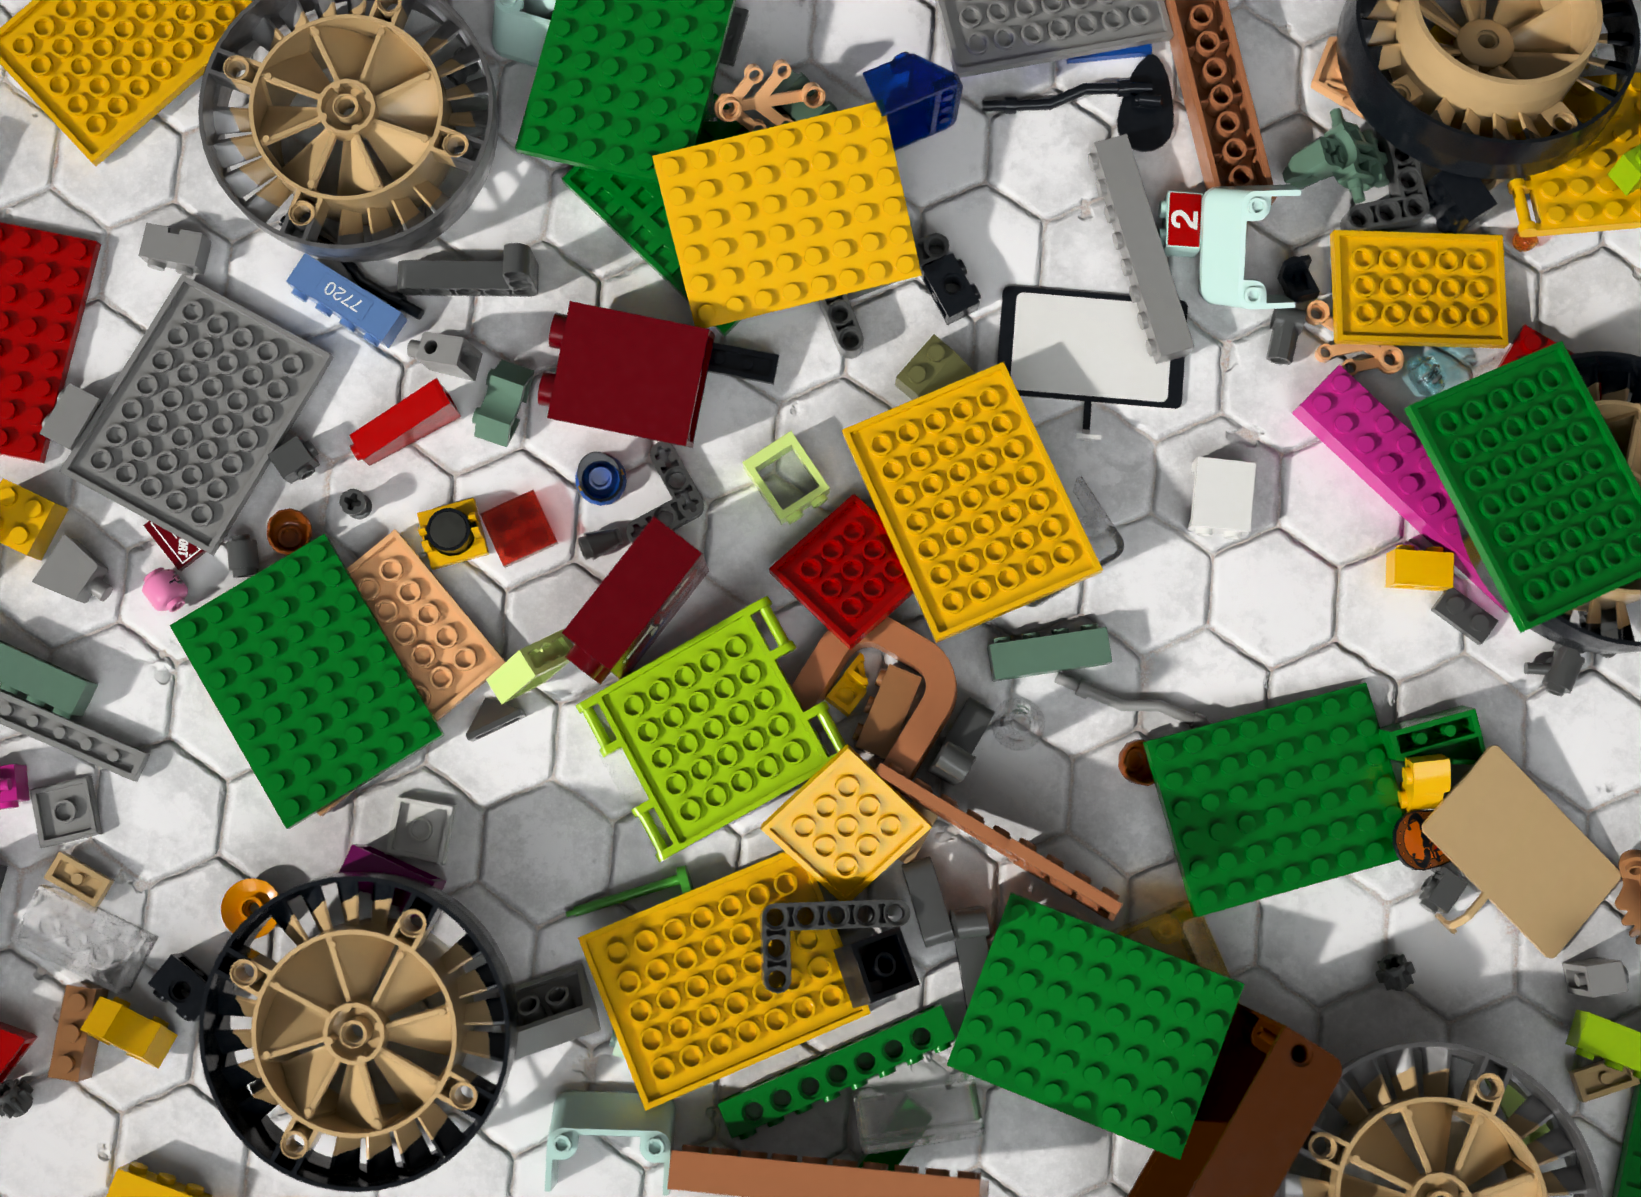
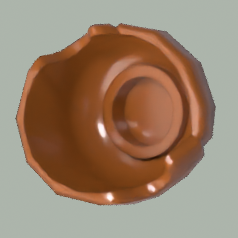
M291 508L279 510L267 523V540L269 545L280 554L289 555L311 542L312 525L310 520L301 511Z
M1135 739L1126 743L1119 753L1118 767L1123 777L1129 782L1150 786L1155 784L1143 745V742L1146 741Z

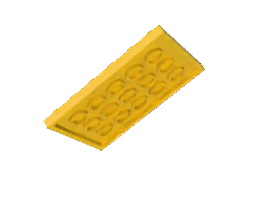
M1333 230L1330 233L1334 344L1502 349L1509 345L1503 235Z

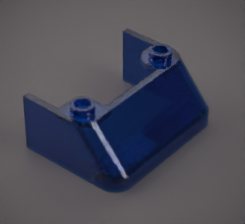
M902 52L896 55L892 61L863 72V77L881 116H887L894 151L944 131L956 122L963 84L958 74L917 54H909V52Z

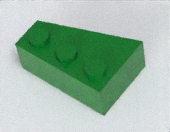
M1463 705L1378 728L1387 758L1396 761H1405V758L1443 754L1450 759L1451 764L1473 765L1486 750L1476 709Z

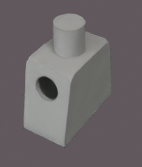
M424 332L421 341L412 339L407 347L408 356L417 358L421 364L431 371L468 380H476L482 353L464 337Z
M63 535L32 581L39 586L82 603H87L92 595L100 601H105L113 590L112 586L102 581L108 573V568L79 541Z

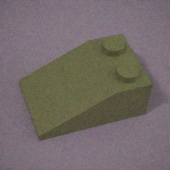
M933 334L896 376L895 386L910 399L914 400L976 373L953 349Z

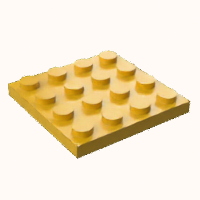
M848 744L761 824V830L839 901H852L932 828L931 822L891 784L875 773L876 770Z

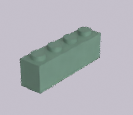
M1098 623L1082 625L1080 626L1081 631L1069 632V628L1051 630L1052 635L1040 637V632L1023 634L1022 640L1011 641V636L993 639L994 644H989L987 647L992 681L1108 665L1113 661L1107 627L1098 628Z
M0 640L1 689L16 695L18 691L28 695L27 701L42 707L47 703L54 707L53 713L68 719H70L71 715L83 717L98 684Z

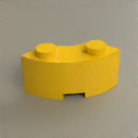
M1443 754L1405 758V767H1402L1403 782H1400L1401 791L1397 792L1400 809H1405L1406 812L1435 809L1443 800L1444 792H1450L1451 766L1448 757Z
M100 996L80 1030L108 1046L111 1044L127 1052V1055L159 1069L178 1036L168 1029L170 1023L156 1016H153L150 1020L129 1009L131 1004L117 996H114L113 1000Z

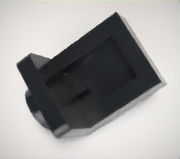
M1310 255L1293 256L1285 260L1277 277L1285 295L1293 300L1295 304L1317 299L1320 293L1308 270L1312 261Z

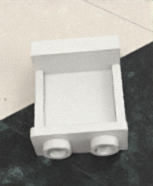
M1198 456L1192 462L1191 473L1194 474L1191 519L1187 524V530L1195 531L1197 536L1210 537L1212 533L1224 534L1223 538L1240 540L1242 536L1251 532L1256 463Z

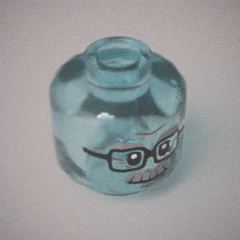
M1417 354L1404 364L1406 369L1402 373V380L1413 395L1427 398L1439 393L1445 387L1446 372L1434 356L1426 355L1421 357Z

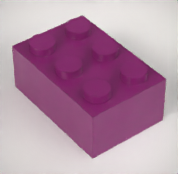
M352 844L339 873L386 872L423 881L440 890H443L446 883L445 880L385 854L367 844ZM358 881L359 893L362 891L372 894L370 897L372 900L373 882ZM395 887L391 905L399 907L397 912L402 913L412 893ZM415 913L411 915L412 919H414L415 916L420 917L418 914Z

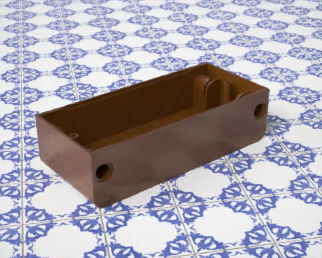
M1238 1003L1181 1159L1178 1160L1153 1150L1127 1197H1274L1341 1078L1342 1065L1340 1060L1288 1026Z

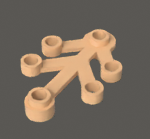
M779 59L774 62L772 66L773 73L753 97L744 98L754 84L760 83L763 79L761 68L757 64H749L744 70L745 77L732 93H723L716 99L714 112L720 120L725 122L736 120L747 128L749 132H752L758 125H761L762 129L767 127L761 119H752L744 111L755 109L778 126L782 125L784 121H794L789 115L780 114L773 106L804 102L809 108H818L824 103L826 94L823 88L816 82H809L799 90L772 94L778 85L787 79L792 72L788 62ZM781 66H786V70L783 73H778V69ZM754 70H757V71H758V74H757L756 77H753V78L749 77V75H750V73H751L752 71H754ZM815 89L813 96H807L809 91ZM732 103L730 109H723L725 104Z
M1321 300L1312 301L1305 308V320L1311 325L1321 324L1334 332L1333 317L1329 315V306ZM1311 311H1317L1320 317L1318 319L1313 318ZM1325 343L1320 345L1315 351V357L1321 363H1326L1336 356L1360 351L1371 355L1372 358L1360 361L1347 359L1341 364L1344 369L1346 364H1350L1353 367V373H1349L1352 377L1358 372L1377 368L1382 373L1394 374L1404 365L1402 351L1392 345H1330ZM1321 349H1326L1329 352V357H1323L1320 353ZM1385 356L1392 358V365H1388L1385 362Z

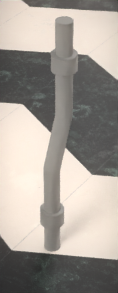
M1058 672L1054 681L1075 691L1077 696L1084 699L1087 697L1120 711H1159L1189 724L1191 729L1214 723L1207 720V716L1195 712L1193 714L1163 700L1121 699L1092 686V682L1082 678L1077 680L1061 672Z

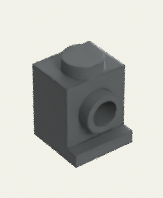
M1440 866L1431 869L1435 875H1431L1425 880L1421 887L1423 892L1419 896V899H1421L1419 904L1433 914L1436 912L1449 913L1468 885V883L1449 869Z

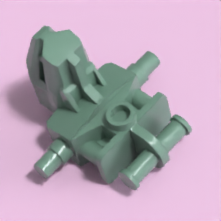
M1336 108L1330 111L1332 129L1292 156L1282 172L1284 182L1302 190L1320 180L1334 176L1340 185L1349 189L1355 204L1362 203L1366 200L1363 191H1367L1374 186L1382 188L1389 184V179H1387L1384 165L1388 162L1385 153L1379 152L1378 139L1374 138L1372 130L1366 129L1361 132L1357 124L1346 122L1341 109Z

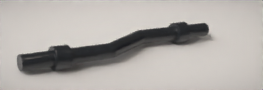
M1129 79L1117 80V83H1083L1049 99H1017L1016 96L1004 97V100H982L981 107L982 112L1004 111V114H1016L1017 111L1052 110L1083 95L1116 94L1117 97H1129L1130 94H1139L1140 92L1152 93V82H1130Z
M283 216L279 222L280 226H282L286 216ZM319 235L316 241L317 243L335 244ZM341 262L361 288L386 301L387 304L395 309L402 310L418 320L423 317L424 309L409 302L405 295L397 291L392 292L368 279L355 262Z

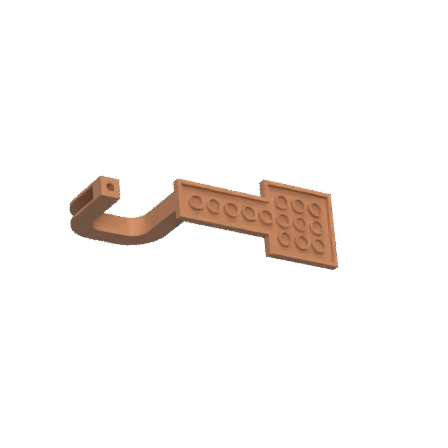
M889 617L884 619L851 650L828 629L791 686L804 711L824 701L850 657L863 648L879 649L920 673L926 682L924 696L883 764H879L875 773L891 784L902 795L1006 856L1010 862L1113 923L1122 906V903L1118 902L1120 897L1118 894L1104 886L1101 891L1091 885V878L1077 870L1071 874L1064 869V862L1050 854H1047L1046 858L1037 853V847L1021 837L1019 841H1016L1010 837L1011 834L997 825H994L991 829L984 824L985 821L982 816L970 809L964 813L958 809V802L943 793L940 798L934 795L932 787L922 780L916 778L912 782L950 719L956 705L957 682L953 667L946 654L927 638Z

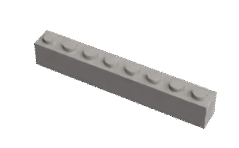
M1124 134L1094 142L1091 152L1088 154V163L1092 171L1095 170L1098 178L1096 180L1098 195L1104 197L1105 217L1108 223H1112L1115 232L1112 235L1113 243L1116 250L1120 249L1123 258L1121 260L1122 272L1124 276L1129 277L1131 284L1129 286L1130 297L1133 303H1137L1140 312L1137 314L1139 326L1142 330L1145 329L1148 338L1146 340L1147 352L1150 357H1154L1156 364L1189 356L1194 349V344L1128 135Z

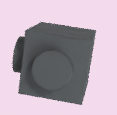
M299 436L293 437L268 454V457L282 478L290 484L298 479L308 478L315 472V468L320 465L315 458L319 453L310 440L305 442Z

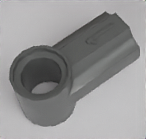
M1297 308L1274 309L1270 322L1272 334L1266 359L1271 361V363L1279 365H1290L1292 363L1297 338L1303 330L1306 319L1305 310Z

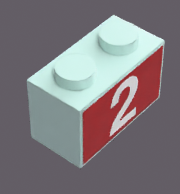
M1168 191L1164 201L1160 200L1158 218H1163L1162 228L1158 229V233L1166 256L1195 258L1201 249L1203 193Z

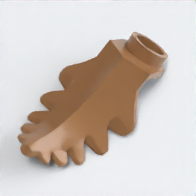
M1628 850L1621 855L1618 863L1623 887L1615 900V906L1619 910L1628 911L1621 922L1624 926L1635 925L1630 930L1629 936L1632 938L1638 936L1636 944L1640 945L1641 850Z

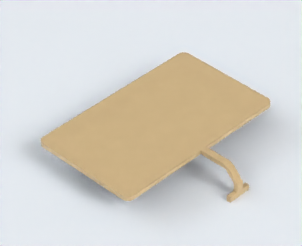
M1496 745L1489 746L1423 822L1421 827L1422 832L1482 892L1463 915L1452 921L1446 920L1439 913L1435 915L1451 934L1457 932L1455 928L1470 921L1489 899L1545 957L1552 959L1561 952L1621 879L1620 871Z

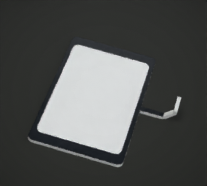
M1006 286L1003 289L997 364L1004 362L1020 397L1084 402L1082 433H1076V439H1083V441L1087 442L1101 440V435L1090 434L1092 403L1176 410L1182 404L1185 357L1159 364L1155 363L1154 357H1150L1147 352L1146 340L1148 338L1145 329L1142 330L1138 323L1137 314L1140 312L1137 303H1133L1130 296ZM1180 300L1187 322L1188 305L1185 301Z

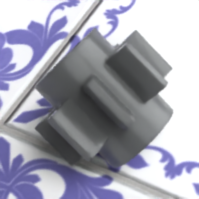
M1388 954L1381 961L1377 962L1380 970L1375 972L1379 983H1384L1387 991L1390 989L1403 991L1410 984L1414 983L1411 975L1416 973L1412 962H1407L1404 954L1400 956Z
M18 1079L14 1081L7 1080L0 1084L1 1117L5 1115L9 1119L12 1116L20 1117L31 1108L33 1097L30 1094L34 1089L25 1080L22 1082Z

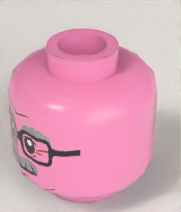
M158 568L144 578L145 583L142 592L155 610L175 612L185 604L184 599L188 594V588L176 571Z

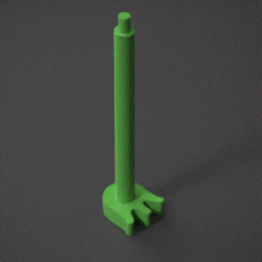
M686 865L677 867V875L574 906V909L566 911V916L576 915L577 917L679 884L684 894L694 890L689 870Z

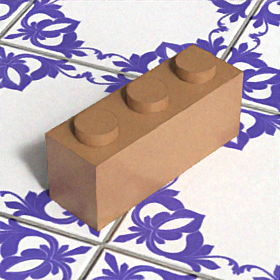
M889 664L887 671L881 668L874 684L880 688L876 697L869 696L863 711L868 714L865 724L858 723L852 737L853 740L857 741L855 748L880 759H886L898 738L922 677Z
M83 982L66 985L48 1073L49 1078L74 1082L92 1078L99 1040L80 1029L99 997L108 998L109 986Z

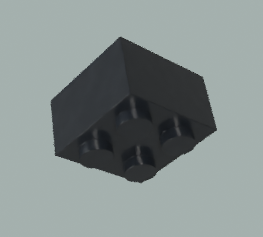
M1442 170L1435 174L1425 185L1429 200V211L1435 217L1436 225L1442 233L1460 234L1477 223L1498 204L1480 178L1466 177Z
M900 926L833 950L853 1008L876 1002L920 985Z

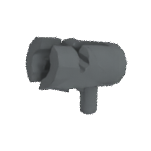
M1555 643L1552 648L1555 650L1552 657L1547 658L1545 663L1525 662L1524 673L1545 675L1542 681L1546 686L1545 690L1553 695L1562 697L1564 693H1571L1582 665L1585 663V658L1580 655L1585 653V651Z

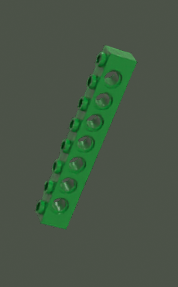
M937 1003L720 1099L717 1105L731 1138L739 1136L740 1140L756 1134V1128L766 1123L768 1128L785 1121L784 1115L795 1111L796 1115L809 1111L813 1108L811 1103L822 1098L824 1103L841 1096L839 1091L851 1086L852 1090L861 1088L869 1083L867 1078L876 1074L880 1078L888 1076L896 1071L895 1066L906 1062L907 1065L917 1063L923 1060V1054L934 1049L935 1053L944 1051L952 1046L950 1042L956 1038L941 1004ZM926 1028L929 1031V1039L925 1043L919 1044L913 1040V1033L916 1029ZM891 1040H897L902 1044V1050L896 1056H890L885 1052V1046ZM864 1052L871 1053L874 1056V1063L869 1068H862L857 1063L858 1056ZM834 1065H842L847 1070V1074L842 1080H834L830 1077L829 1071ZM813 1077L818 1081L819 1087L815 1092L808 1093L803 1090L801 1084L805 1078ZM778 1090H786L790 1093L791 1100L786 1105H779L774 1100V1094ZM749 1103H759L763 1108V1113L759 1117L749 1116L746 1112V1106Z

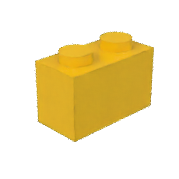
M1397 545L1396 549L1386 553L1385 588L1446 591L1453 588L1454 553L1444 552L1443 547H1426L1425 551L1415 550L1413 545Z

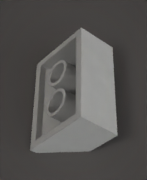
M582 963L514 986L519 1016L518 1040L514 1060L601 1030L597 1007ZM501 1025V1033H505V1025Z

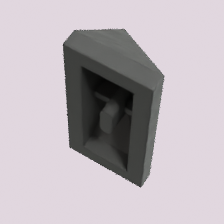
M485 698L466 733L468 741L474 742L527 716L525 711L506 704L501 705L500 702Z

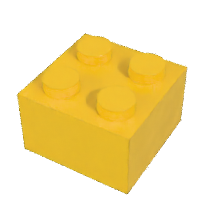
M3 478L0 482V543L41 561L68 508Z

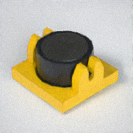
M474 498L417 513L420 524L418 533L423 539L421 544L428 555L432 570L490 555Z

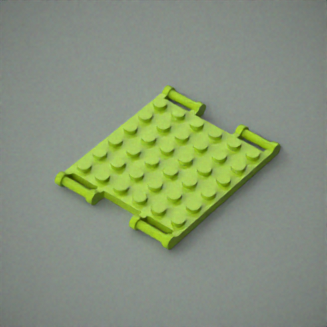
M768 596L757 600L576 705L580 714L583 713L601 746L599 751L602 757L605 758L622 748L644 788L649 800L633 808L631 811L635 818L638 817L657 851L655 856L659 862L810 779L846 746L843 737L828 712L830 708L826 700L804 711L777 659L794 651L796 646L793 640L789 641L770 607L772 602ZM757 612L761 613L779 646L774 650L770 649L752 616ZM597 704H599L617 738L613 742H611L593 708ZM816 716L837 753L829 756L810 722V719ZM653 808L673 843L669 847H667L649 813Z

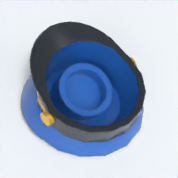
M591 452L585 455L578 465L575 476L576 486L582 497L588 502L599 506L609 505L620 499L627 483L626 472L621 462L603 452Z

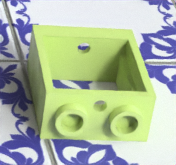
M792 431L742 462L743 469L781 525L785 522L789 524L796 522L804 515L802 511L811 505L813 508H817L828 500L827 495L830 494L829 486ZM793 450L818 488L783 510L758 472Z
M564 629L520 649L486 679L501 705L546 683L570 662L565 656L574 645L562 634Z

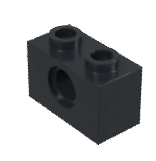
M953 252L922 268V276L920 277L947 325L978 310L979 299H981L980 292L974 283L970 285L965 276L967 275V269L961 259L956 260ZM955 283L959 286L960 290L956 293H951L946 290L945 285Z
M171 954L148 984L154 988L153 994L164 1002L169 1001L177 1007L176 1013L186 1021L192 1020L193 1022L199 1020L202 997L209 975L184 954ZM184 981L191 988L188 997H185L180 990Z

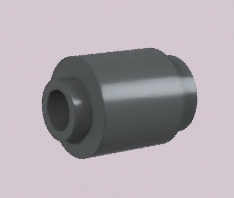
M248 534L232 536V541L226 543L229 571H232L233 578L252 577L257 574V568H260L257 540L250 539Z

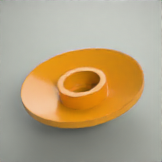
M257 878L244 879L235 883L228 889L221 904V916L225 926L231 933H234L252 914L250 907L254 902L260 908L269 900L278 896L279 893L270 883ZM271 918L256 935L255 939L270 933L276 927L277 922Z

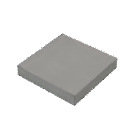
M92 776L30 789L40 848L103 834Z

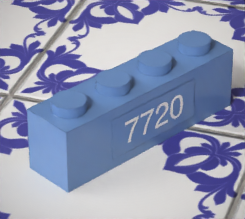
M306 253L286 280L293 289L291 294L305 303L308 299L317 304L315 308L329 318L334 314L341 319L339 323L351 332H354L356 329L365 334L363 338L376 347L382 344L389 349L408 321L402 312Z

